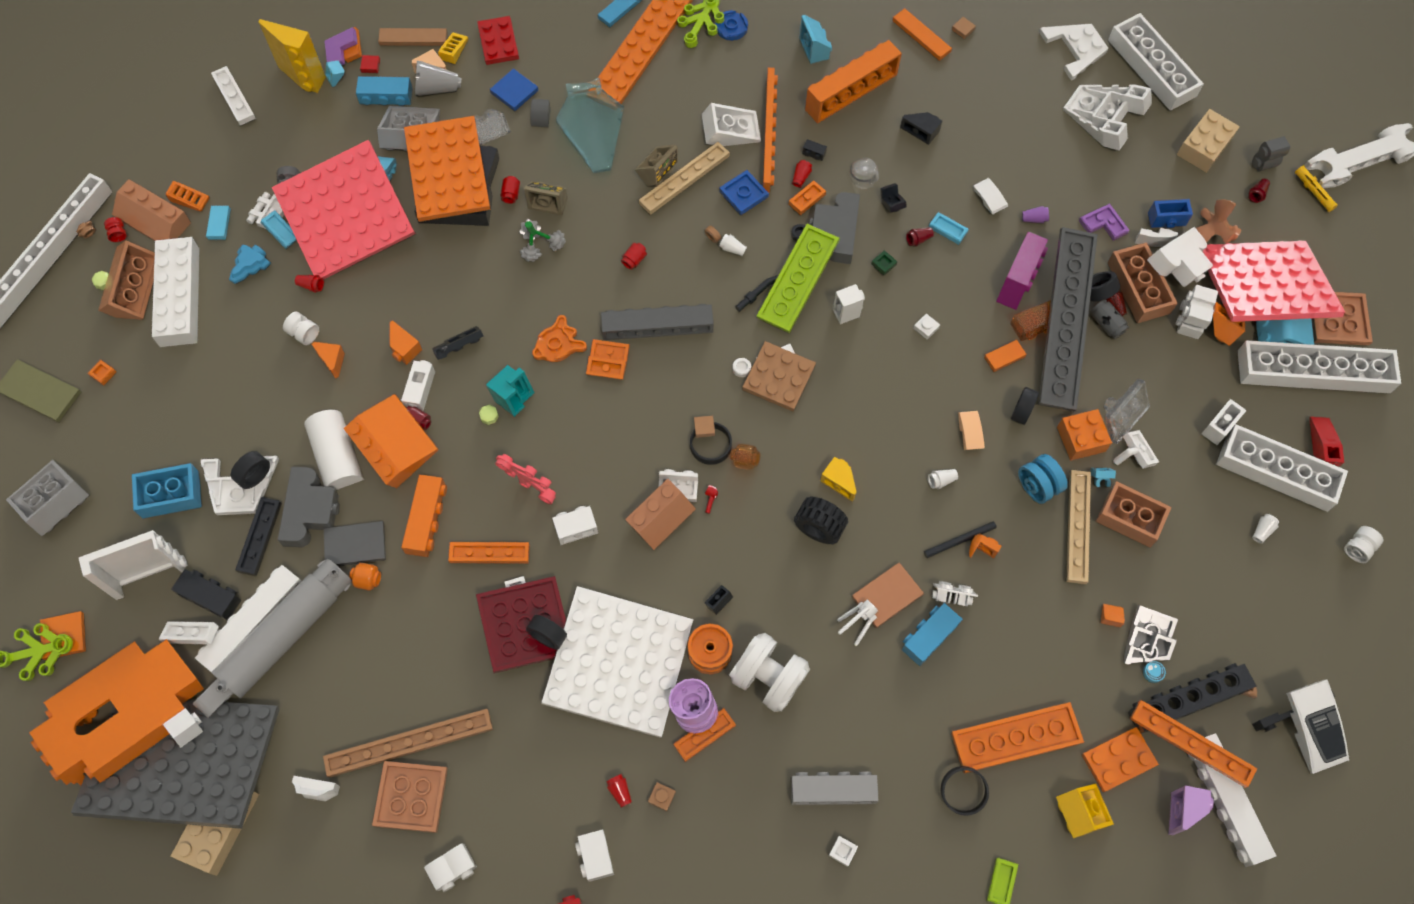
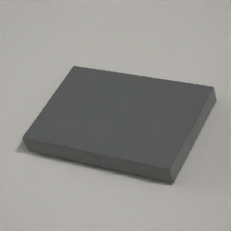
M384 522L324 528L325 560L329 559L337 566L386 560Z

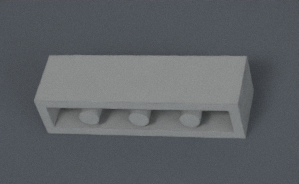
M798 772L796 776L791 778L792 805L876 804L878 802L877 775H871V772H859V775H850V772H838V775H829V772H818L817 776H808L807 772Z

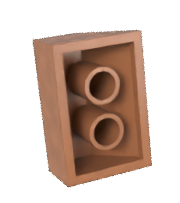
M667 479L625 520L655 550L696 508Z

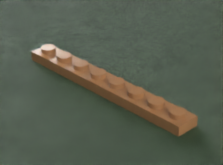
M480 710L325 755L323 759L326 775L328 778L491 731L493 727L489 710Z

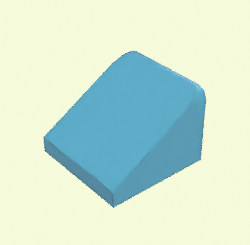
M337 60L326 62L325 76L331 86L334 87L345 73L340 62Z

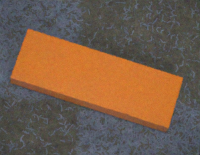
M723 708L718 712L716 722L710 729L695 734L689 732L673 745L683 760L687 762L733 729L736 724Z

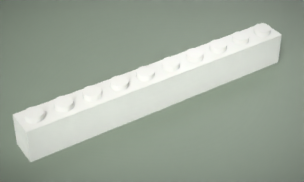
M89 173L0 279V328L78 235L76 232L78 226L83 222H88L110 196L112 191L103 179Z

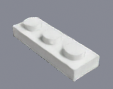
M167 621L159 640L163 642L167 639L169 643L210 645L219 626L214 622Z

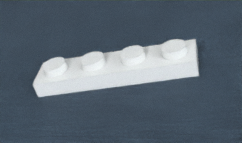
M225 66L212 72L211 74L239 125L241 126L256 119L228 67Z

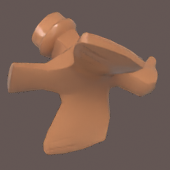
M1221 199L1215 203V214L1207 208L1201 210L1200 215L1208 221V224L1196 229L1205 239L1206 243L1214 235L1221 236L1225 244H1228L1230 241L1233 242L1238 238L1241 229L1237 225H1229L1226 219L1233 211L1236 203Z

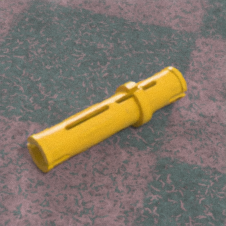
M1304 165L1294 172L1304 183L1303 186L1314 194L1328 212H1331L1338 206L1317 182L1316 176L1313 177Z

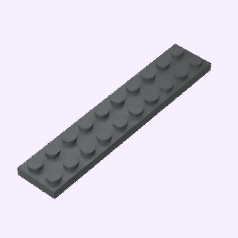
M1065 227L1060 229L1038 405L1073 412L1077 410L1098 234Z

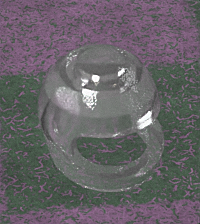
M860 158L853 162L850 167L851 181L861 189L872 187L879 178L876 163L869 158Z

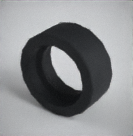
M1105 271L1093 275L1090 301L1096 302L1108 299L1120 290V283L1116 273Z
M1028 387L1023 389L1011 420L1023 425L1026 424L1039 396L1038 391Z
M257 451L246 453L234 464L230 474L231 479L243 489L255 487L266 477L270 469V462Z
M534 615L526 627V631L534 639L555 650L560 649L567 637V633L559 625L540 615Z

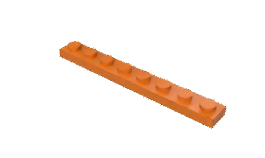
M769 67L767 73L763 187L768 193H770V186H774V175H771V171H774L775 160L771 159L772 156H775V146H772V142H775L776 131L772 130L776 128V117H773V113H776L777 103L773 102L774 99H777V89H774V85H777L778 75H774L775 68Z

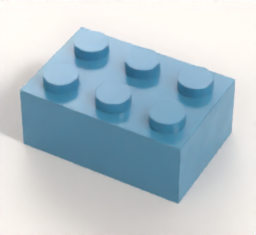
M191 463L132 474L133 510L142 519L202 507L199 471Z

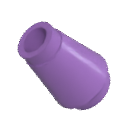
M1040 206L1022 211L1023 222L1044 224V222L1049 221L1048 207Z

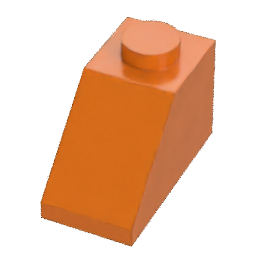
M1216 302L1213 307L1214 335L1218 341L1230 346L1245 332V321L1231 322L1226 309Z
M393 320L390 322V348L393 352L391 355L398 362L402 361L407 365L422 351L421 345L417 339Z

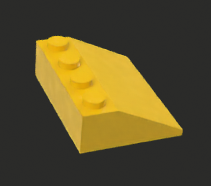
M259 19V25L278 68L305 91L318 93L326 76L309 33Z

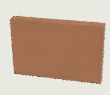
M897 563L853 594L852 598L857 605L860 602L864 603L866 600H869L877 608L878 612L875 614L877 618L872 624L875 628H878L923 596L924 593L903 566Z

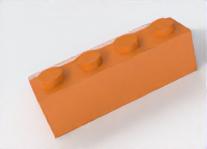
M395 394L357 415L343 428L384 483L394 488H398L439 450Z

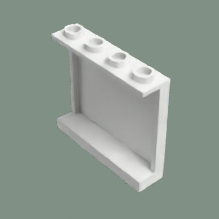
M153 530L79 557L83 577L115 600L124 598L121 587L123 585L171 567L177 568L182 573L187 566L184 555H180L177 549H173L169 542L166 543L164 538Z

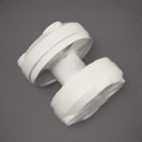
M766 633L758 634L749 643L729 676L734 685L745 691L755 678L769 686L771 689L762 703L773 712H782L810 671L808 661L794 654L787 665L783 667L770 658L778 642Z

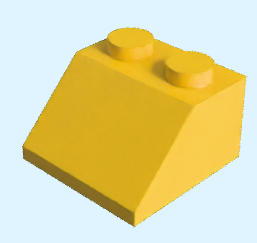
M1097 784L1076 788L1056 797L1058 808L1063 813L1067 822V829L1073 838L1114 825Z

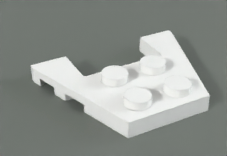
M1092 24L1042 27L1039 31L1046 43L1062 38L1077 60L1064 67V71L1071 81L1108 51L1107 45Z
M264 456L270 462L269 472L258 485L250 489H243L231 477H220L221 461L219 459H201V466L204 469V476L209 487V494L215 514L217 516L255 514L261 497L265 495L279 458L277 456Z

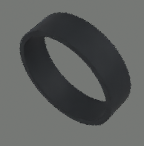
M714 422V429L722 431L728 437L730 443L728 450L722 456L717 458L702 457L695 451L692 444L696 436L695 429L690 437V449L693 456L699 462L707 465L723 462L729 456L732 449V437L729 430L717 422Z
M968 766L955 767L948 771L942 779L940 787L942 799L947 807L956 814L964 816L973 815L981 811L986 805L989 798L988 783L974 768ZM964 770L978 774L985 787L981 803L974 809L967 811L951 807L945 798V785L948 779L956 772Z

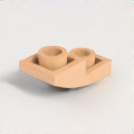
M978 411L958 412L959 429L963 434L964 450L985 448Z

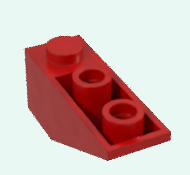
M1309 417L1314 457L1340 467L1344 463L1343 446L1330 418Z

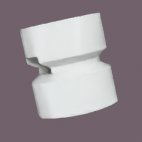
M296 311L286 318L283 330L290 336H295V339L303 345H309L318 336L319 326Z
M1361 526L1354 534L1353 539H1350L1345 545L1344 551L1352 560L1359 563H1367L1374 555V552L1382 545L1384 539L1375 529Z

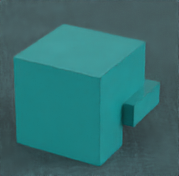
M509 365L503 368L486 384L494 401L514 417L525 407L523 403L535 393L525 372L521 368L515 371Z

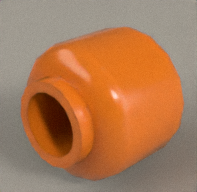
M359 563L355 568L351 569L349 578L352 580L355 588L371 591L374 587H378L381 580V572L375 565Z

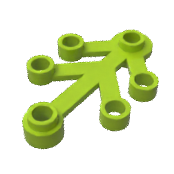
M704 0L703 3L694 6L692 4L684 6L686 15H693L694 12L703 10L696 15L690 17L680 16L677 19L678 26L682 28L696 22L691 32L686 33L684 37L686 47L694 48L697 46V34L704 23L709 35L714 36L718 33L717 25L712 23L709 13L712 12L714 14L716 23L724 22V14L718 9L719 0Z
M38 623L34 626V634L43 636L51 642L42 644L30 636L27 629L19 628L14 632V638L18 641H23L32 648L13 653L0 651V668L8 667L13 661L32 657L26 667L19 672L21 680L31 681L35 676L34 669L45 653L51 652L46 662L41 664L38 669L41 675L50 676L54 672L53 665L59 656L67 654L72 649V638L66 634L56 635L49 630L48 625ZM43 627V631L40 633L39 629ZM23 631L24 635L20 638V633ZM48 666V671L45 673L44 669ZM28 671L29 675L26 678L25 673Z

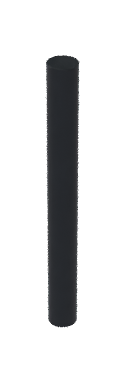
M992 521L924 551V555L926 558L932 557L973 539L977 534L982 535L996 529L997 526Z

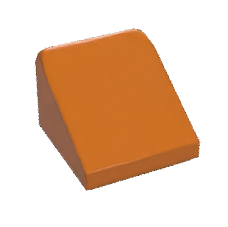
M1103 604L1101 624L1121 628L1125 621L1124 609Z

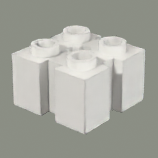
M1196 285L1192 291H1188L1186 300H1182L1179 310H1182V313L1176 321L1178 334L1195 339L1200 338L1204 329L1211 323L1218 291Z

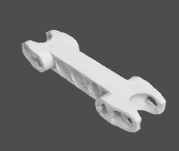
M1409 123L1388 127L1380 132L1378 140L1337 154L1334 148H1329L1308 160L1304 166L1307 170L1318 169L1325 174L1324 178L1319 182L1323 188L1337 187L1348 182L1352 178L1351 173L1390 158H1394L1397 164L1414 156V142L1409 141L1405 135L1413 127Z

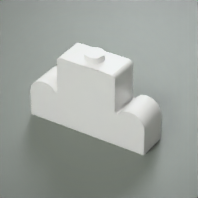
M1195 227L1166 244L1147 259L1160 275L1168 276L1172 273L1183 287H1186L1194 280L1196 283L1206 276L1204 273L1213 267V264L1202 252L1207 247V243Z

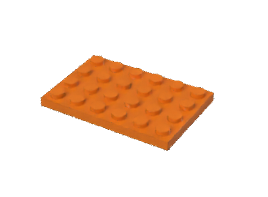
M474 116L404 127L419 222L491 210Z

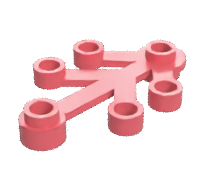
M506 454L502 456L497 455V461L495 462L497 467L513 478L517 475L519 484L523 487L529 488L532 485L541 492L538 497L543 502L550 505L556 498V492L549 488L552 483L549 479L542 476L539 480L534 477L537 470L532 466L527 465L526 468H523L513 463V459Z

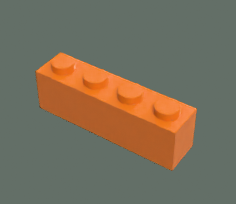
M419 475L401 547L405 554L429 557L430 551H433L434 533H437L439 526L437 519L443 510V503L441 502L443 496H446L447 485H445L441 477Z

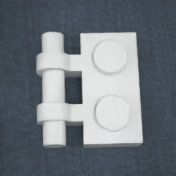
M264 192L262 197L259 196L256 206L248 213L249 217L246 220L248 223L253 224L257 220V226L266 229L260 222L274 210L283 218L285 214L274 194L270 200L271 195L267 192Z

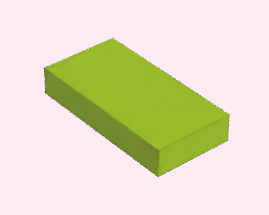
M996 858L986 901L994 904H1010L1019 864Z

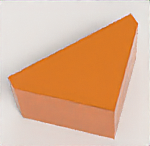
M313 342L312 346L335 379L338 378L345 355L341 345Z

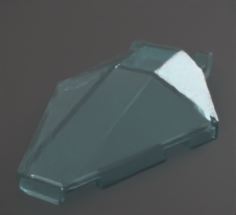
M600 78L573 85L568 83L566 84L568 96L556 118V122L593 173L610 171L624 106L602 89ZM596 88V90L573 94L574 91Z

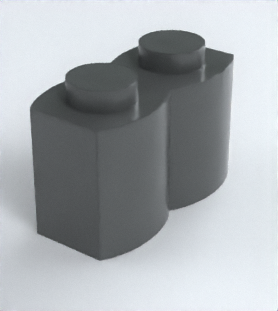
M1285 136L1261 144L1259 152L1252 159V164L1258 172L1277 167L1282 163L1283 156H1286L1290 150V144Z

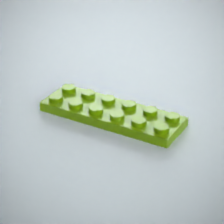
M806 224L759 310L757 319L790 333L838 245L839 237Z

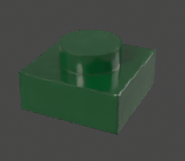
M884 250L872 260L871 265L881 274L886 275L897 265L898 261Z

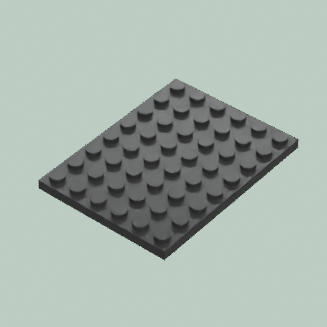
M187 700L182 705L190 715L195 712L202 723L199 724L203 731L201 734L181 748L169 734L101 783L95 777L90 779L86 774L71 813L74 816L242 829L278 716V706L223 702L207 718L192 705L196 700ZM114 705L108 719L119 713Z

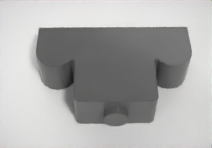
M841 192L836 196L834 206L816 204L814 218H810L809 225L839 237L840 241L830 258L833 262L851 264L860 194Z
M291 467L278 541L283 547H304L308 545L311 540V534L308 530H324V528L334 527L335 517L339 514V495L333 487L320 486L321 480L312 468Z

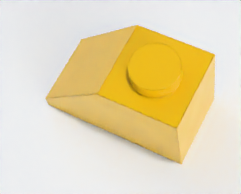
M834 457L822 473L820 481L853 502L857 491L851 467L845 460Z

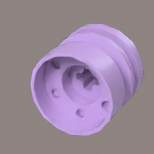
M694 678L685 679L677 683L671 690L669 707L682 729L695 734L704 732L712 727L718 716V706L707 684Z

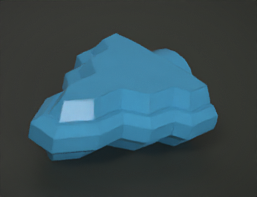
M244 244L241 245L237 251L236 265L231 270L229 280L236 284L244 280L249 274H256L260 269L265 270L271 264L265 258V251L257 245H254L252 248Z

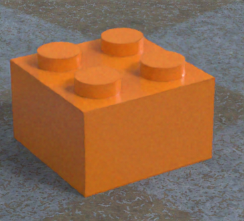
M1098 409L1064 417L1057 426L1070 461L1106 452L1112 444Z

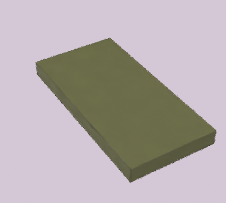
M18 359L0 381V394L58 423L81 393L79 389Z

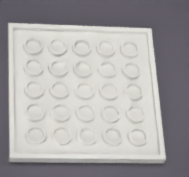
M577 586L564 627L567 637L560 649L557 650L541 704L661 738L670 708L669 696L677 682L693 619Z

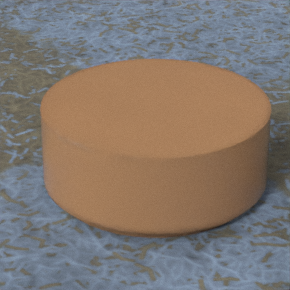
M709 225L705 229L706 236L713 243H717L722 239L719 232L713 226Z

